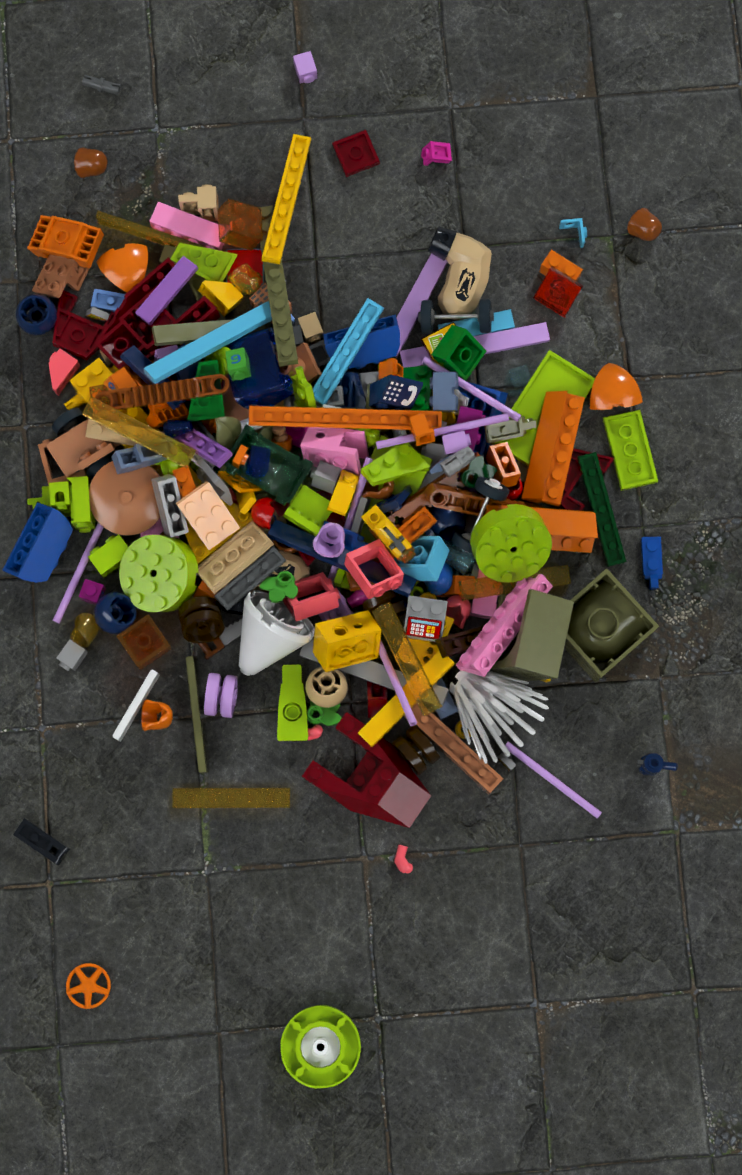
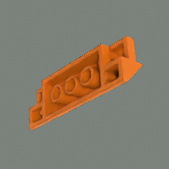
M568 391L546 392L523 488L522 500L560 506L584 404V397L567 393Z
M487 504L484 515L493 509L499 511L508 507L507 505ZM530 507L542 517L551 535V550L592 553L594 540L598 538L595 512Z

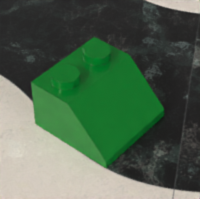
M451 325L431 356L442 367L450 372H457L458 377L466 381L486 353V350L467 329Z

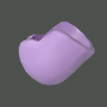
M332 522L323 525L313 540L314 550L321 556L328 558L340 556L345 548V532L343 527Z

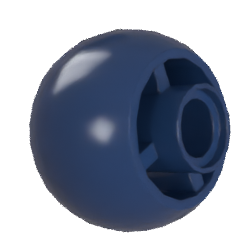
M29 295L23 298L16 308L17 323L23 331L30 335L46 334L56 324V307L44 295ZM36 315H42L40 320H34Z
M433 505L428 510L437 520V523L430 529H432L435 536H440L443 541L451 540L457 530L464 531L466 527L465 513L441 509Z
M119 592L108 593L101 597L94 609L97 625L103 631L110 634L126 632L133 626L137 616L136 607L131 602V599Z

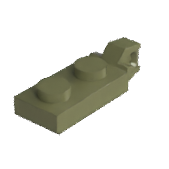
M521 416L518 422L509 418V421L484 426L487 443L522 437L527 433L526 430L537 428L536 420L532 418L525 419L524 416Z

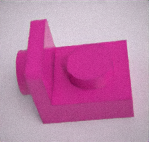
M430 141L422 148L421 156L424 165L428 166L432 162L449 164L452 161L450 143Z

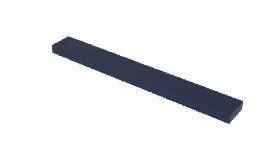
M274 521L267 534L268 538L349 572L344 563L346 554L351 551L344 549L340 556L333 558L321 556L313 547V540L316 536L281 521ZM370 560L359 565L368 581L375 584L391 577L384 566ZM404 574L401 586L392 591L409 597L417 579Z

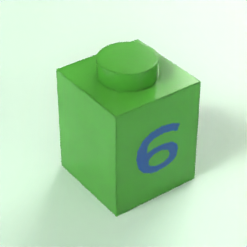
M245 348L225 351L227 369L232 381L251 377L249 357Z

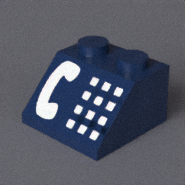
M388 375L370 384L369 406L376 409L410 410L423 387V382Z

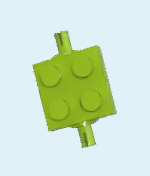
M296 367V374L290 376V389L295 396L294 407H316L312 385L307 382L303 367Z

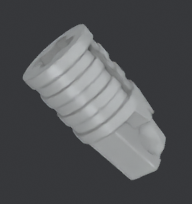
M468 446L455 452L439 464L449 478L457 471L466 467L476 456Z

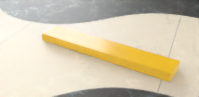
M440 651L403 686L402 689L411 708L455 664L449 657L442 658ZM397 694L358 732L371 747L405 715Z

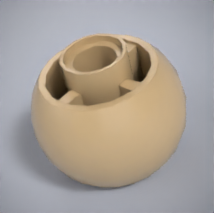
M321 666L309 674L305 689L307 696L315 705L330 708L343 701L348 690L346 677L339 669L325 672ZM330 681L331 685L323 686L322 682ZM317 685H318V690H319L320 694L315 690L316 687H317Z

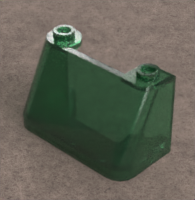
M246 424L231 449L233 455L223 464L226 467L225 472L234 477L236 474L275 496V501L284 506L286 503L290 505L311 473L314 463L307 459L301 460L300 456H296L275 444ZM240 445L248 447L246 454L249 457L245 465L241 464L239 469L232 465V461Z

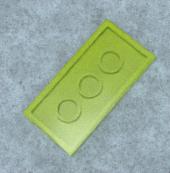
M636 410L604 417L603 422L612 458H614L613 462L620 490L658 483L641 411Z

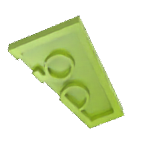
M179 242L170 259L177 263L184 256L198 266L199 269L195 274L208 281L223 282L238 254Z
M409 443L397 445L361 468L360 473L372 486L394 481L395 478L405 475L408 477L416 472L429 471L430 466Z

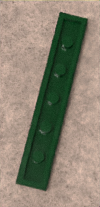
M593 452L578 456L577 459L591 510L596 513L597 532L607 567L625 563L627 561L597 453Z

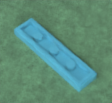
M511 309L494 313V321L491 323L490 333L515 328ZM467 318L438 325V330L454 323L455 326L467 329L472 336L488 334L480 332L477 318Z

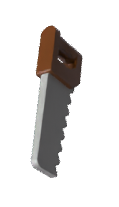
M242 619L239 622H234L233 625L230 624L229 627H225L223 633L213 640L217 647L215 650L212 651L207 643H198L206 655V660L241 636Z

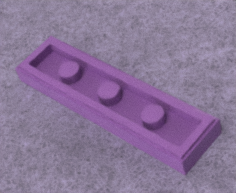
M182 256L135 314L151 326L199 269L198 266Z
M185 423L172 435V438L179 444L218 468L233 455L229 449Z

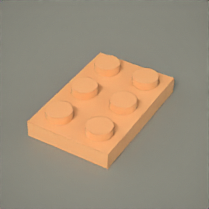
M208 481L176 502V505L208 550L240 528Z

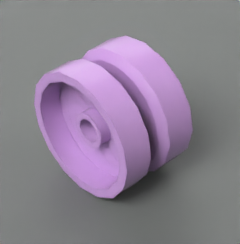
M209 673L205 693L204 715L215 716L220 705L221 716L232 718L238 693L237 676L226 675L223 686H221L222 678L220 674Z

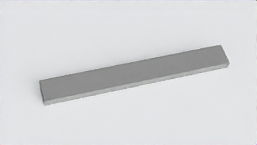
M311 639L309 643L302 646L299 656L319 663L313 654L314 640ZM366 661L339 669L347 674L394 690L384 665ZM395 670L403 688L413 676ZM435 684L420 700L443 708L449 689Z

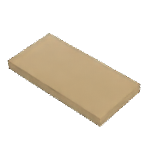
M252 520L198 565L199 573L197 574L209 589L216 594L272 547L274 543Z

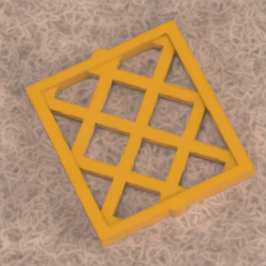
M241 470L218 471L217 473L220 478L239 493H251L262 490L261 486Z

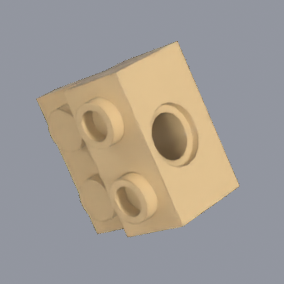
M202 185L197 187V194L186 192L183 195H178L182 211L192 215H200V218L211 222L219 221V200L216 186Z

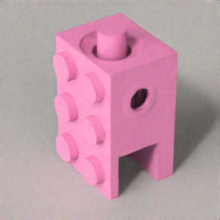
M308 427L300 445L306 471H312L314 466L318 467L321 460L360 476L361 465L359 458L365 459L369 457L365 432L359 430Z

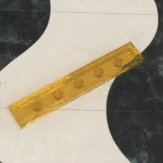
M97 211L96 214L98 224L164 246L166 244L176 248L180 242L203 247V245L101 211Z
M92 396L82 413L83 416L186 469L196 450Z
M568 565L543 568L530 576V578H536L538 574H543L553 587L571 584ZM488 577L459 581L462 601L509 594L517 582H498Z
M387 602L373 610L372 613L423 716H427L442 708L391 603Z
M173 788V808H290V788Z

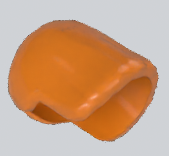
M148 699L143 702L141 709L143 731L165 729L171 725L173 712L169 705ZM161 712V717L157 721V714Z

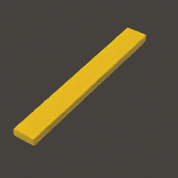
M293 134L262 254V261L279 265L281 263L311 144V137Z

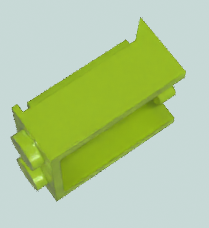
M88 476L69 477L67 480L71 484L69 485L71 519L73 520L71 523L81 533L91 532V529H95L96 525L95 517L90 509V484Z

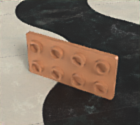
M49 254L32 291L36 294L59 299L66 285L75 291H79L90 268L79 266L73 259Z
M100 411L90 417L122 423L115 411ZM87 419L49 442L46 447L64 475L68 477L109 454L120 443L85 437L88 424Z

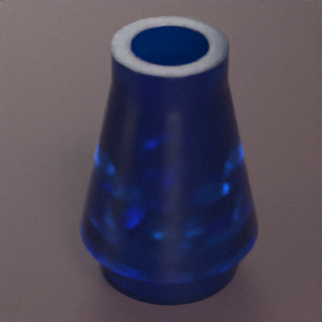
M168 419L167 422L163 423L164 434L166 437L174 438L184 433L192 432V421Z

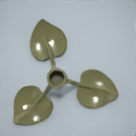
M229 416L215 418L216 435L214 439L217 443L230 451L235 448V443L258 447L259 455H267L272 445L271 441L274 438L272 428L275 426H264L258 434V443H251L235 439L240 435L242 429L238 419ZM230 457L228 459L230 463H224L220 471L241 470V467L239 469L232 467L233 459ZM222 479V481L227 485L228 488L233 489L232 486H230L227 482H225Z

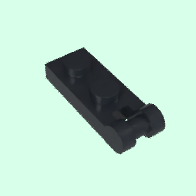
M25 818L13 834L58 866L62 862L61 858L63 855L67 854L70 850L67 846ZM53 846L58 848L55 855L50 853Z

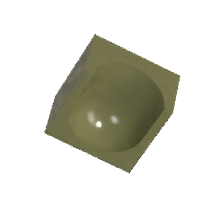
M606 568L570 600L574 604L564 648L596 683L648 638L659 625Z
M529 589L520 630L489 671L523 681L558 679L574 602ZM499 595L496 609L505 601L506 595Z

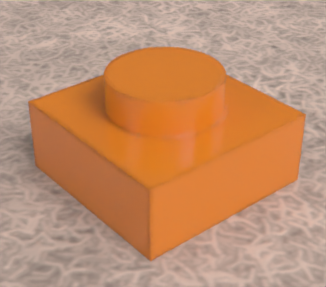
M240 445L232 461V467L239 469L241 464L245 465L249 457L246 454L248 447Z

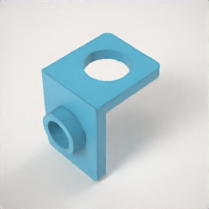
M582 218L561 220L559 229L578 228L580 248H583L585 238H587V228L583 227Z

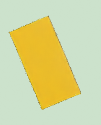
M236 492L239 510L246 515L256 502L255 493Z

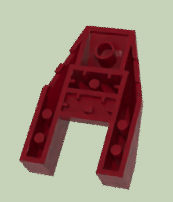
M169 257L125 294V299L120 307H117L112 320L105 326L95 342L96 346L118 370L128 366L120 356L133 345L147 358L154 356L156 349L173 346H155L152 333L153 326L216 321L220 317L217 308L205 295L177 320L164 309L150 326L135 314L138 308L175 266Z
M346 712L335 727V730L367 751V753L346 783L314 760L310 763L302 778L352 812L410 828L430 799L431 794L392 744L381 738L371 747L358 734L365 724Z

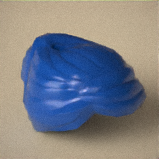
M445 562L438 581H424L427 590L433 595H442L448 592L453 580V568Z

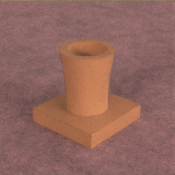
M304 342L296 347L298 364L279 367L277 352L271 357L269 362L270 372L273 376L283 379L291 395L294 394L290 389V376L296 374V367H303L306 380L310 384L322 374L308 344Z

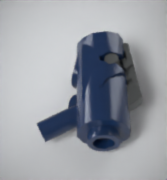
M653 753L641 757L637 762V767L641 774L654 776L661 769L677 771L678 763L665 762L660 755Z

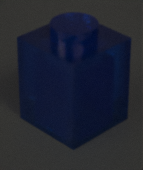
M251 446L247 452L249 457L246 463V474H250L255 478L265 477L269 471L270 448Z

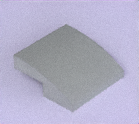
M201 457L196 463L205 472L202 475L203 479L211 484L220 499L231 506L233 501L227 485L206 460Z

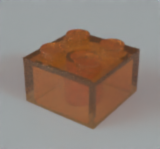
M228 199L218 209L219 242L252 251L263 240L261 208Z
M149 614L117 635V638L139 670H142L172 649Z

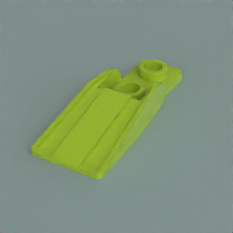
M299 664L282 666V684L278 706V741L308 740L306 700L302 683V667Z

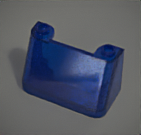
M273 328L244 335L224 346L231 350L244 347L249 357L251 377L232 381L230 374H228L234 399L239 405L248 410L249 405L274 406L294 393L292 379L288 375L281 373L274 349L276 342Z

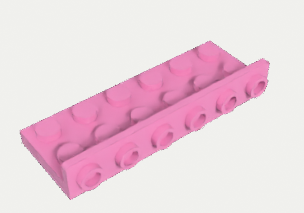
M538 574L536 578L528 577L517 581L516 586L506 596L502 605L496 609L489 622L483 626L480 634L471 642L467 651L461 655L460 660L456 664L459 670L483 677L486 676L520 630L528 590L534 589L548 593L553 587L543 574Z

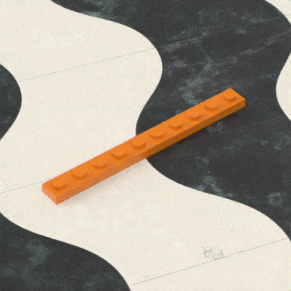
M249 405V425L411 430L409 417L425 413L426 420H430L432 428L437 429L442 426V411Z

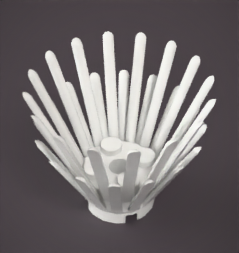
M459 671L455 676L458 679L456 685L451 682L449 687L450 692L455 697L465 739H467L470 745L471 740L467 730L469 729L479 759L481 760L482 756L485 764H487L488 760L473 723L493 761L497 763L498 759L477 714L505 756L509 757L510 752L499 737L502 735V732L491 716L519 747H523V742L502 718L509 725H513V720H515L532 735L535 734V730L501 701L519 713L525 711L541 722L544 721V717L520 703V700L523 699L543 709H549L547 705L531 698V696L545 701L549 700L542 696L543 694L522 685L529 684V682L491 671L485 677Z

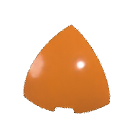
M125 244L124 248L117 250L112 248L106 251L96 262L101 272L114 285L128 292L145 277L148 264L147 246L142 244Z
M612 363L602 367L592 386L590 395L591 410H611L613 407L619 406L626 408L643 402L638 384L629 372Z

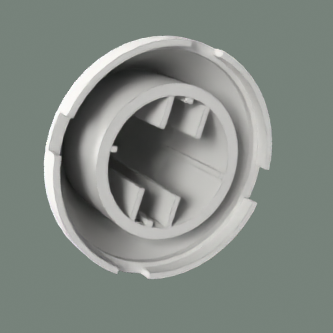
M254 590L252 594L249 592L244 600L239 653L240 671L247 676L255 675L309 643L314 636L315 630L311 621L305 618L296 622L283 600L278 603H272L267 592Z

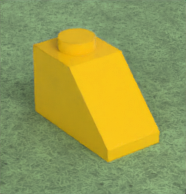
M204 280L198 289L224 317L237 307L244 297L237 287L227 282Z
M342 469L327 510L342 516L346 515L360 476Z

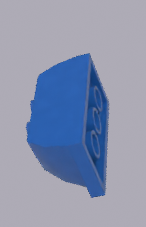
M396 314L377 320L348 369H360L369 363L378 364L383 362L384 359L397 355L400 347V330ZM350 327L323 334L326 352L330 359Z
M37 502L3 571L25 581L35 583L47 581L53 569L57 567L58 559L66 549L67 541L72 534L73 528L69 520L60 511Z

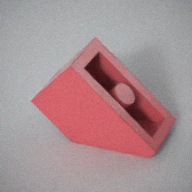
M60 348L49 358L52 388L58 396L81 366L78 360Z

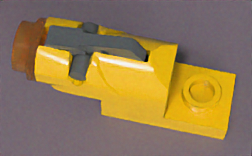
M374 505L361 516L363 521L399 562L402 561L406 564L416 556L412 545L377 505Z

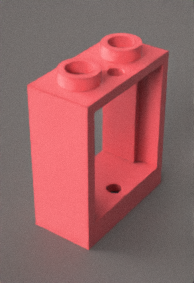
M380 539L346 554L344 565L368 599L380 597L386 591L395 590L401 586L404 573ZM378 558L391 577L371 585L359 568V565Z
M321 572L295 581V585L298 587V594L294 599L285 597L283 600L285 606L297 622L338 608L340 594L338 589L333 587L331 579ZM325 590V593L301 601L297 600L298 598Z

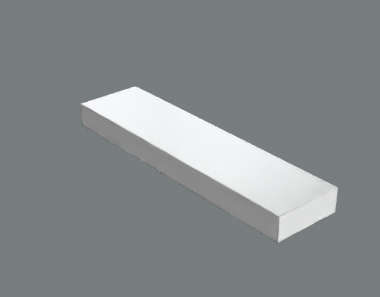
M150 670L112 735L114 739L122 741L143 702L160 676L158 672Z

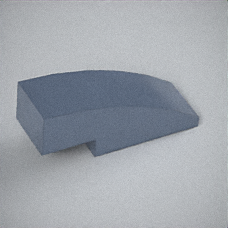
M171 437L135 444L132 448L115 451L112 455V460L117 474H122L176 456L177 453Z

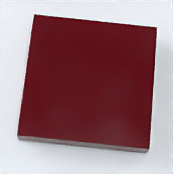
M366 130L332 142L346 177L380 164Z

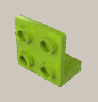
M303 485L283 517L307 533L317 536L324 521L332 513V511L327 510L330 501L306 485Z

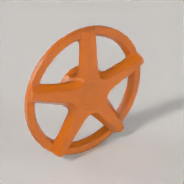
M92 963L82 964L74 968L66 982V993L69 999L76 1006L84 1009H91L101 1005L107 999L111 989V982L107 972L99 965ZM94 967L97 970L90 977H86L81 968ZM76 973L81 983L70 989L71 978ZM101 973L106 977L107 989L96 983ZM84 993L85 1005L77 1002L72 994ZM92 993L105 995L98 1003L91 1005Z

